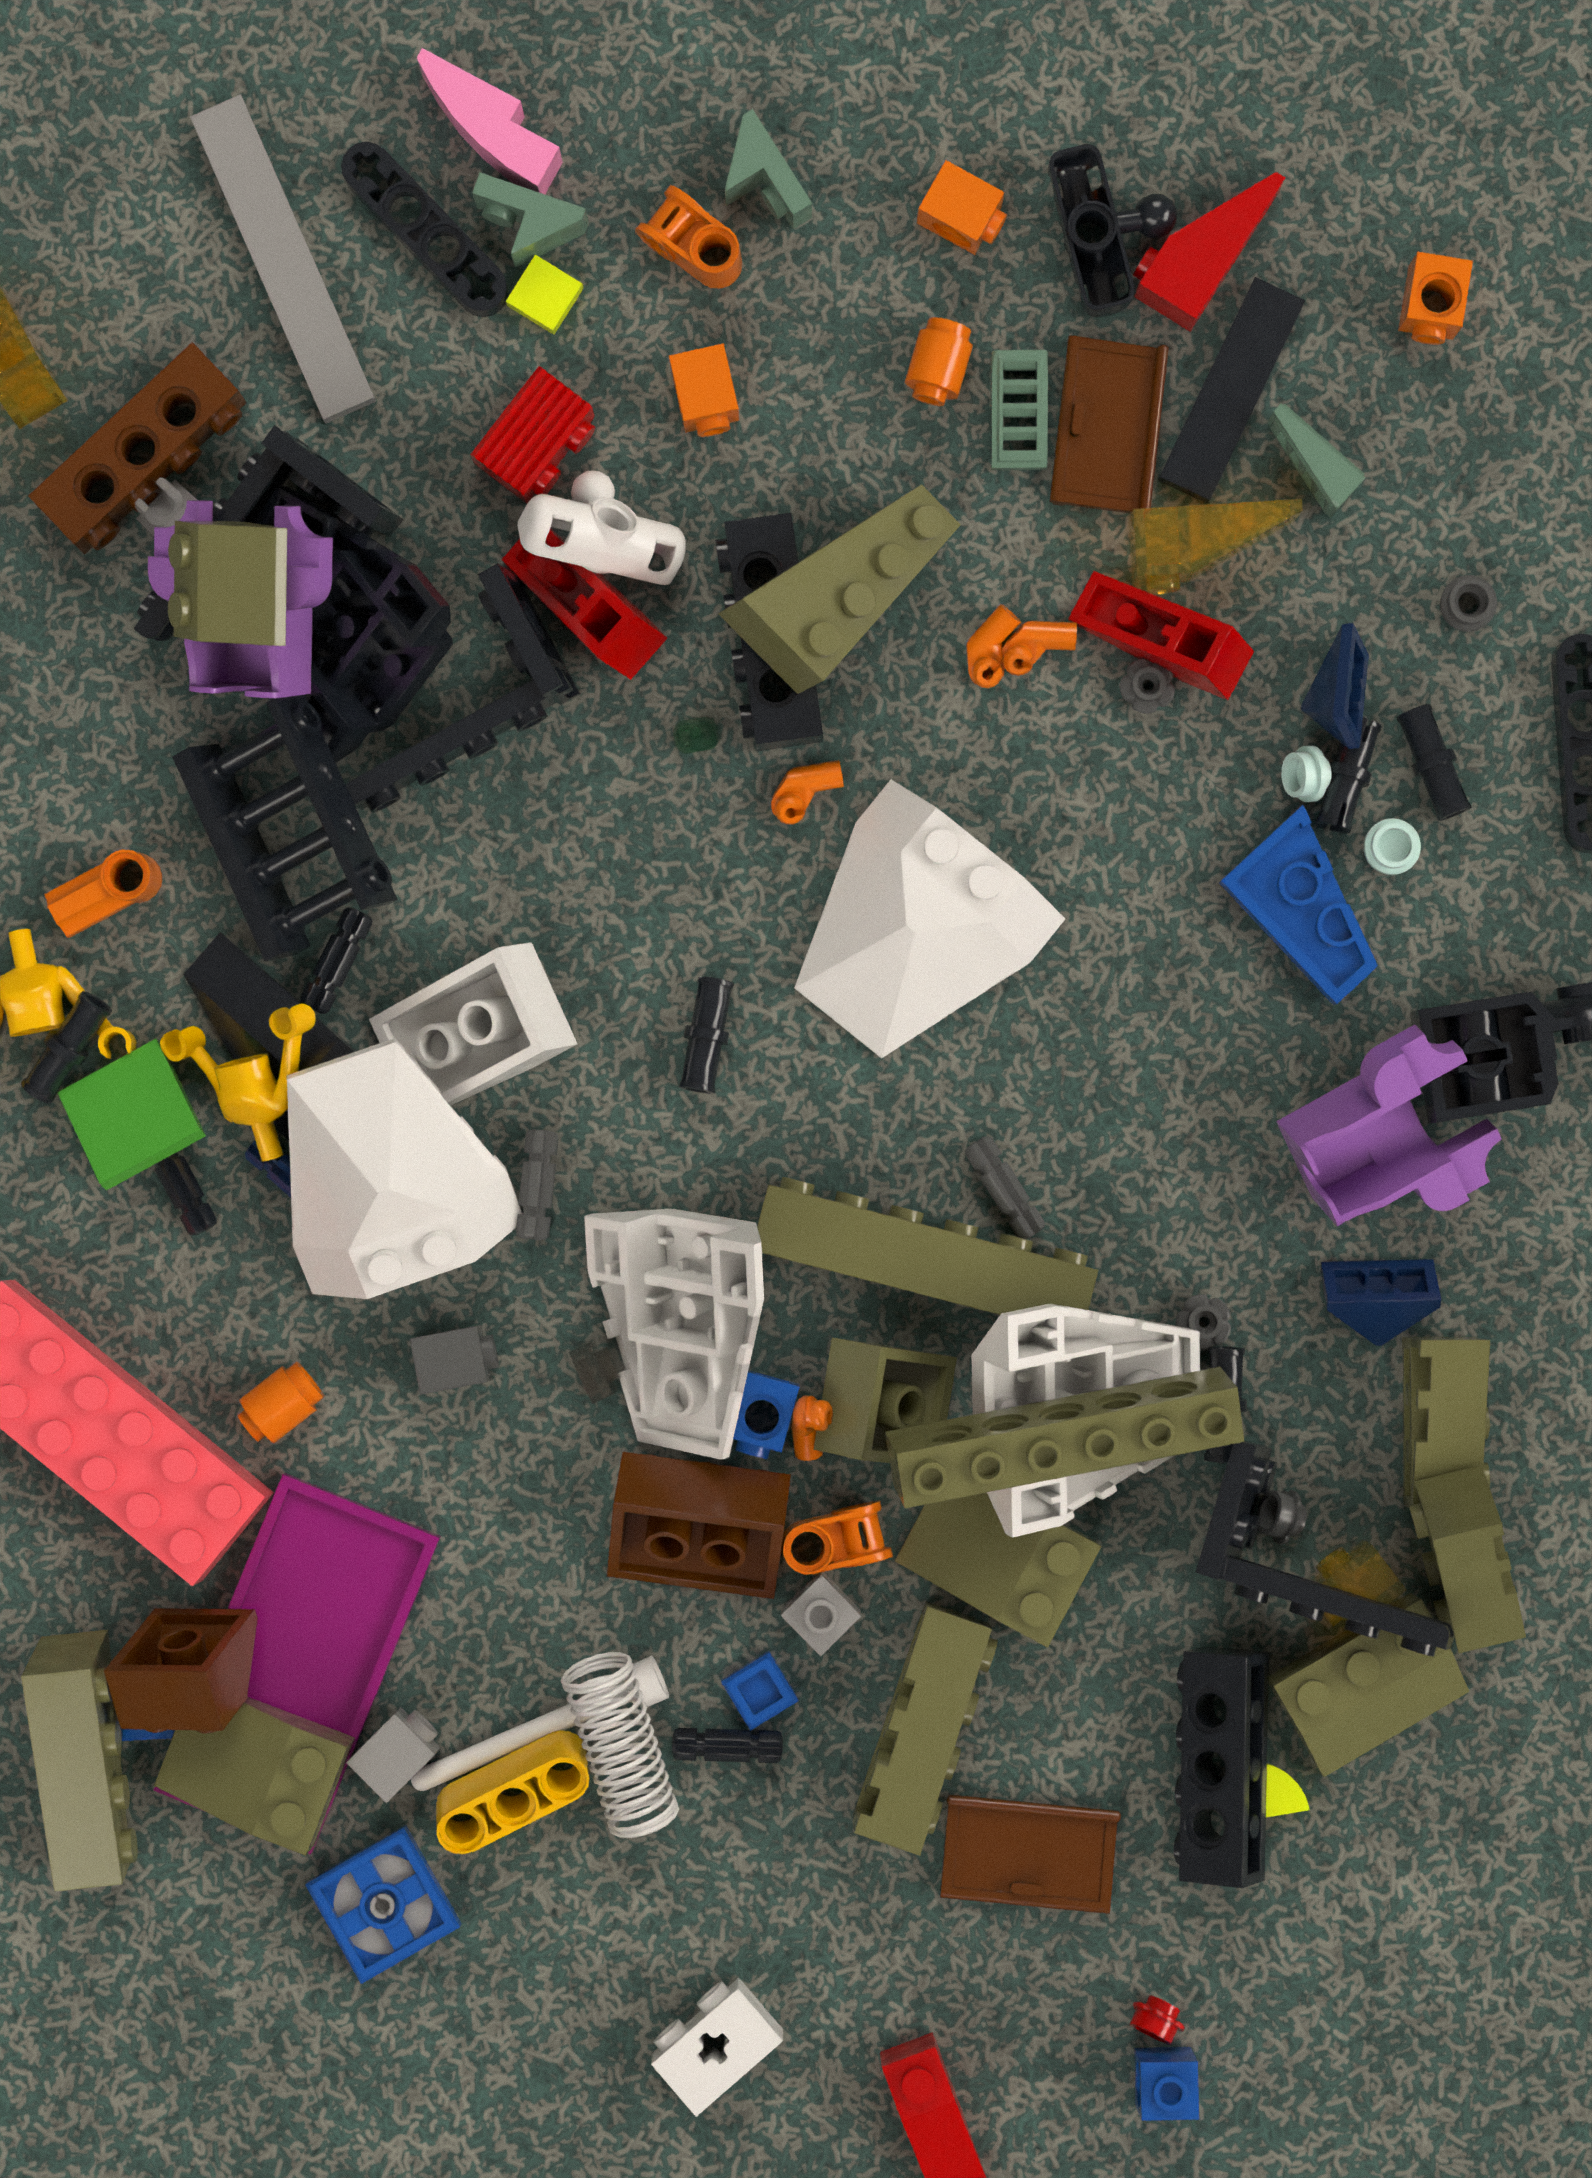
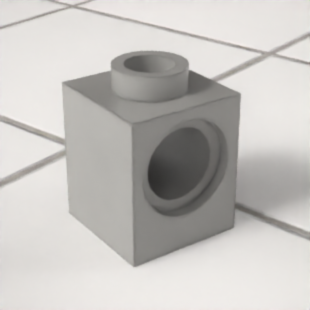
M824 1572L817 1573L781 1608V1616L822 1656L861 1617V1610Z
M400 1707L346 1763L387 1803L440 1749V1746L433 1740L438 1735V1732L418 1711L414 1710L408 1715Z

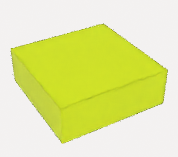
M535 254L507 298L506 304L509 308L555 335L584 289L583 283Z

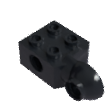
M1592 982L1556 988L1558 1000L1540 1002L1531 991L1411 1012L1412 1026L1415 1024L1425 1034L1428 1042L1443 1044L1453 1040L1463 1049L1467 1058V1062L1422 1086L1428 1124L1551 1104L1559 1084L1555 1060L1558 1059L1553 1033L1562 1031L1564 1045L1592 1040Z

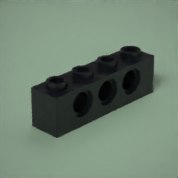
M791 513L724 522L726 538L715 540L720 573L731 572L734 593L723 595L725 609L754 591L744 581L750 569L756 566H765L778 576L798 563ZM741 638L742 649L731 650L735 682H747L750 704L739 705L743 738L755 737L757 751L823 742L816 685L799 694L792 690L790 696L784 701H768L762 696L760 687L767 678L779 675Z
M1201 1647L1183 1651V1660L1177 1672L1178 1689L1183 1694L1182 1717L1176 1729V1743L1179 1750H1181V1774L1178 1776L1175 1785V1801L1177 1806L1180 1807V1831L1177 1833L1174 1842V1858L1179 1865V1881L1234 1888H1245L1265 1881L1269 1652L1218 1647ZM1216 1695L1220 1696L1226 1704L1227 1715L1224 1722L1214 1712L1213 1702ZM1215 1752L1225 1762L1226 1772L1223 1779L1215 1773L1212 1766V1758ZM1213 1810L1217 1811L1224 1820L1225 1829L1223 1836L1219 1835L1212 1826L1211 1814Z

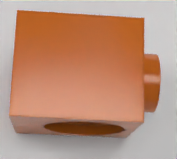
M945 160L918 208L917 224L975 255L983 241L991 245L993 244L1005 223L1007 214L1000 211L1005 192Z
M1417 251L1408 266L1398 331L1412 333V340L1423 344L1439 345L1445 343V339L1453 340L1463 327L1473 260ZM1425 291L1440 293L1446 300L1447 310L1440 313L1430 311L1424 306L1421 294Z
M724 343L669 355L670 368L685 433L697 430L699 437H709L729 431L731 429L730 423L739 421V408Z

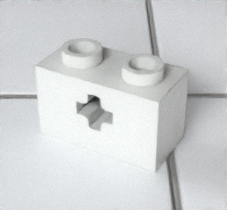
M740 1978L736 1979L728 1987L722 1981L717 1983L697 2002L696 2005L701 2009L698 2014L685 2025L680 2019L675 2020L653 2041L658 2048L653 2052L651 2065L696 2117L783 2041V2028ZM708 2033L711 2037L716 2038L723 2033L725 2035L724 2051L720 2052L716 2047H711L705 2052L703 2050L704 2034Z

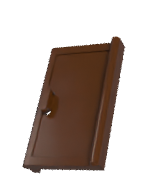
M1068 336L1050 502L1053 505H1072L1146 516L1150 513L1168 346L1161 344L1155 348L1080 336ZM1070 429H1071L1072 434L1078 435V436H1076V437L1072 436V435L1070 434Z
M949 1794L946 1799L948 1809L940 1898L1110 1914L1117 1822L1121 1819V1814L1118 1810Z

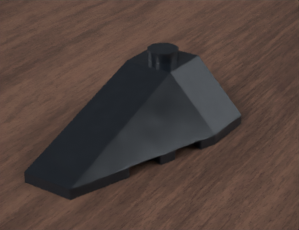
M220 932L183 975L233 1060L267 1053L272 1073L276 1081H278L284 1040L278 1038L272 1032L269 1026V1017L274 1011L282 1007L290 1009L302 1003ZM315 1014V1025L311 1030L304 1032L302 1035L298 1071L356 1052L357 1050ZM286 1110L282 1116L274 1120L276 1130L289 1140L288 1110Z

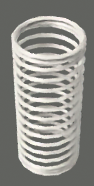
M608 1652L594 1655L572 1665L565 1671L561 1678V1683L564 1691L569 1693L567 1696L568 1703L573 1704L570 1711L573 1715L577 1716L574 1723L580 1727L578 1735L584 1739L581 1745L583 1749L588 1751L585 1757L587 1761L592 1762L589 1769L590 1772L595 1773L593 1777L594 1783L599 1785L596 1791L598 1795L602 1796L601 1806L606 1808L604 1815L605 1818L609 1819L607 1822L609 1831L620 1838H634L656 1832L667 1826L675 1819L679 1807L676 1797L672 1793V1785L668 1781L669 1775L664 1770L665 1763L660 1758L662 1753L660 1748L657 1747V1738L653 1736V1726L649 1724L651 1719L649 1714L646 1713L647 1706L642 1701L643 1694L641 1690H638L640 1684L638 1679L634 1678L636 1672L633 1668L632 1659L629 1655L621 1652ZM614 1667L621 1668L611 1675L593 1678L581 1684H570L578 1677L593 1671ZM623 1679L627 1680L623 1685L613 1686ZM622 1691H631L626 1697L611 1698ZM574 1694H586L577 1701L572 1698ZM604 1694V1695H602V1696H600V1697L592 1698V1697H595V1696H597V1695ZM627 1702L635 1703L631 1708L614 1710ZM612 1704V1705L607 1706V1707H605V1708H603V1709L595 1710V1709H597V1708H599V1707ZM591 1705L581 1712L576 1710L577 1706ZM631 1713L639 1714L634 1720L620 1721ZM611 1716H615V1717L610 1718V1719H608V1720L601 1721V1722H597V1721H600V1720H602V1719H604V1718H608V1717H611ZM582 1717H593L584 1724L580 1723ZM634 1725H643L638 1731L625 1732ZM616 1727H620V1728H618V1729H616V1730H613V1731H611V1732H607V1733L600 1734V1733H602V1732H604V1731H606V1730L613 1729V1728H616ZM598 1728L589 1735H584L583 1731L585 1729ZM639 1736L647 1737L641 1743L628 1744ZM621 1738H626V1739H623V1740L618 1741V1742H616V1743L602 1746V1745L607 1744V1743H609V1742H611V1741L618 1740V1739H621ZM591 1740H600L591 1747L587 1744ZM642 1748H651L646 1754L632 1755ZM626 1749H631L619 1755L605 1758L613 1753L623 1751ZM592 1752H603L596 1758L591 1757ZM647 1759L654 1760L650 1765L637 1766ZM631 1760H635V1761H633V1762H631V1763H629V1764H626V1765H624V1766H621V1767H618V1768H614V1769H609V1768H611V1767H613V1766H616V1765H618V1764H621V1763H624V1762H628V1761H631ZM607 1763L599 1770L595 1769V1764ZM640 1771V1772H638V1773H636V1774H634V1775H631V1776H629V1777H627V1778L620 1779V1780H615V1781H611V1780H614V1779H616V1778H618V1777H620V1776H622V1775H626V1774H629V1773H632V1772ZM650 1771H658L653 1777H642ZM599 1775H610L603 1781L598 1779ZM654 1782H661L657 1788L645 1789ZM637 1783H643L632 1789L614 1793L624 1787L634 1785ZM614 1786L606 1793L602 1791L603 1787ZM642 1794H647L646 1796L631 1800L627 1803L618 1804L626 1799ZM606 1798H616L610 1804L606 1803ZM662 1804L669 1805L663 1813L639 1825L619 1828L614 1826L617 1821L639 1818L654 1811ZM650 1806L649 1808L641 1810L637 1813L629 1814L637 1809ZM610 1809H611V1810H615V1811L610 1815V1813H609Z

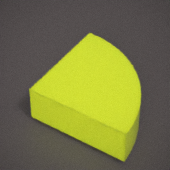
M1267 1763L1266 1818L1310 1810L1306 1796L1298 1783L1282 1769Z

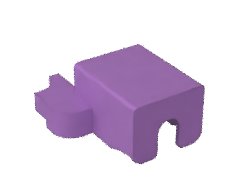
M187 500L185 512L179 521H212L213 501ZM275 506L274 526L287 528L286 646L200 642L184 639L189 666V691L199 693L245 691V696L259 698H283L311 694L312 610L326 600L331 590L333 538L318 536L310 531L302 519L300 506ZM175 525L171 527H154V556H148L150 584L157 595L168 601L171 594L174 593V568L169 561L168 547L171 536L175 534Z
M1414 1024L1372 1048L1362 1061L1360 1075L1276 1121L1312 1198L1336 1226L1358 1215L1382 1208L1411 1191H1414L1426 1205L1434 1210H1452L1469 1201L1467 1194L1490 1182L1485 1171V1162L1491 1148L1502 1140L1498 1129L1486 1118L1437 1146L1423 1129L1410 1101L1422 1094L1420 1087L1467 1062L1463 1049L1453 1040L1443 1044L1430 1043L1427 1041L1425 1034Z

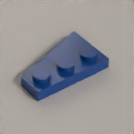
M1302 805L1224 877L1219 884L1334 1006L1378 965L1350 904L1346 903L1333 875L1332 865L1326 852L1322 851L1310 825L1312 822L1304 805Z

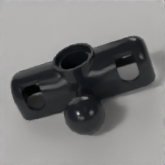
M1091 144L1059 150L1050 158L1048 176L1051 178L1054 200L1064 235V247L1069 255L1074 279L1079 288L1081 305L1083 310L1092 317L1116 314L1130 305L1135 292L1121 234L1139 231L1147 238L1159 239L1164 237L1175 227L1177 209L1173 201L1165 195L1151 194L1143 197L1137 203L1135 209L1116 212L1100 151ZM1098 166L1101 185L1091 192L1086 171ZM1057 178H1059L1064 198H1061ZM1083 223L1096 224L1102 229L1105 238L1097 243L1084 242L1078 237L1076 228ZM1125 272L1128 293L1118 298L1114 278ZM1084 285L1087 287L1090 302L1087 299Z

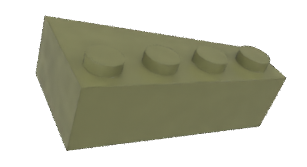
M921 484L718 614L799 694L826 679L961 524Z
M925 1601L852 1815L855 1834L919 1856L921 1855L927 1833L931 1835L934 1833L941 1813L943 1802L938 1801L944 1779L951 1781L960 1757L961 1748L955 1745L961 1726H970L978 1704L979 1694L972 1692L979 1670L988 1672L996 1651L998 1640L990 1638L992 1631L990 1623Z
M108 1630L40 1637L21 1675L54 1892L122 1885L130 1863L137 1861L138 1846L136 1832L134 1828H127L126 1809L129 1808L130 1790L127 1776L122 1775L120 1756L122 1751L121 1729L117 1721L115 1707L104 1673L105 1668L111 1662Z

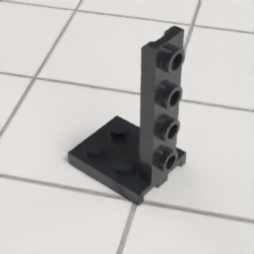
M275 425L261 443L266 447L262 454L254 453L244 463L237 475V479L241 483L228 500L221 498L215 503L212 521L252 523L277 486H283L289 478L308 494L318 497L325 503H327L330 497L338 503L332 512L348 525L362 531L369 537H371L375 530L391 537L404 520L299 438L293 437ZM154 590L151 591L137 611V615L141 619L133 629L145 638L157 641L169 640L174 634V627L171 625L168 616L169 601L161 598Z
M498 563L478 574L485 587V590L479 592L478 596L494 623L499 621L510 634L512 639L505 643V647L520 673L526 671L533 680L348 782L346 787L357 809L363 810L369 807L371 813H375L391 806L401 799L398 790L416 780L420 786L436 781L450 771L447 763L465 753L469 759H473L490 751L499 744L496 739L497 735L514 726L518 732L527 730L548 717L544 709L555 703L562 705L581 694L521 580Z
M1249 1441L1233 1444L1195 1573L1235 1583L1234 1594L1253 1601L1267 1604L1269 1595L1291 1601L1290 1612L1310 1619L1322 1621L1325 1612L1346 1618L1344 1629L1360 1635L1378 1639L1381 1629L1403 1636L1400 1646L1417 1653L1434 1657L1436 1647L1444 1650L1451 1648L1455 1632L1449 1623L1240 1558L1244 1547L1252 1549L1255 1543L1261 1517L1253 1513L1259 1494L1267 1495L1271 1488L1277 1462L1269 1460L1272 1451L1270 1447Z

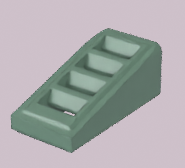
M994 350L991 352V470H1047V350ZM1003 371H1034V379H1003ZM1003 394H1035V403H1003ZM1003 418H1035V426L1003 427ZM1035 440V450H1003V441Z
M1281 403L1267 422L1270 430L1324 513L1331 518L1366 478L1364 477L1365 474L1291 408Z

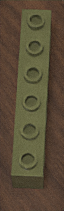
M1221 1367L885 1432L893 1486L904 1508L1245 1442L1238 1388Z

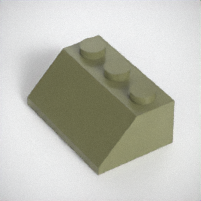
M1412 1593L1390 1604L1432 1618L1422 1599ZM1380 1629L1378 1639L1346 1630L1270 1675L1268 1684L1321 1775L1326 1777L1469 1692L1451 1649L1444 1650L1436 1647L1434 1657L1401 1647L1400 1644L1403 1636Z

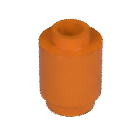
M938 317L928 319L926 329L919 331L905 378V384L914 389L913 398L934 406H944L946 399L958 398L973 345L969 342L971 330L968 327L949 319Z
M295 1362L288 1369L281 1366L240 1398L239 1401L244 1410L237 1416L256 1441L259 1442L266 1436L272 1443H276L317 1411L315 1404L325 1396L299 1362Z

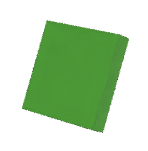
M157 1039L148 1042L130 1054H126L57 1092L99 1184L105 1190L118 1185L206 1136L170 1060L164 1055L160 1042Z

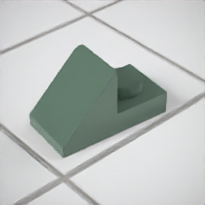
M752 109L742 117L725 186V204L728 206L764 183L766 187L760 190V193L772 215L777 220L785 216L791 227L795 229L812 218V202Z
M479 172L472 194L476 207L483 210L482 217L492 223L509 228L513 227L515 221L521 223L511 251L514 267H519L531 261L535 254L541 256L586 233L589 224L586 208Z

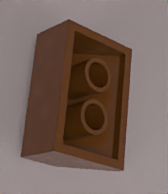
M622 1452L613 1503L607 1577L774 1599L791 1474L718 1465L710 1462L659 1457L652 1454Z

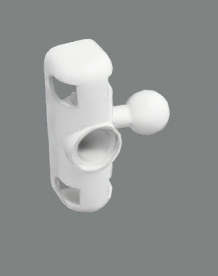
M586 471L574 480L571 490L573 500L548 494L536 495L527 503L517 522L521 544L531 554L579 565L599 574L613 573L660 585L670 584L681 567L686 552V540L683 532L678 527L636 516L627 505L615 500L613 483L607 475L600 471ZM550 527L570 531L563 545L550 547L545 543ZM654 552L664 559L666 569L657 572L648 568Z

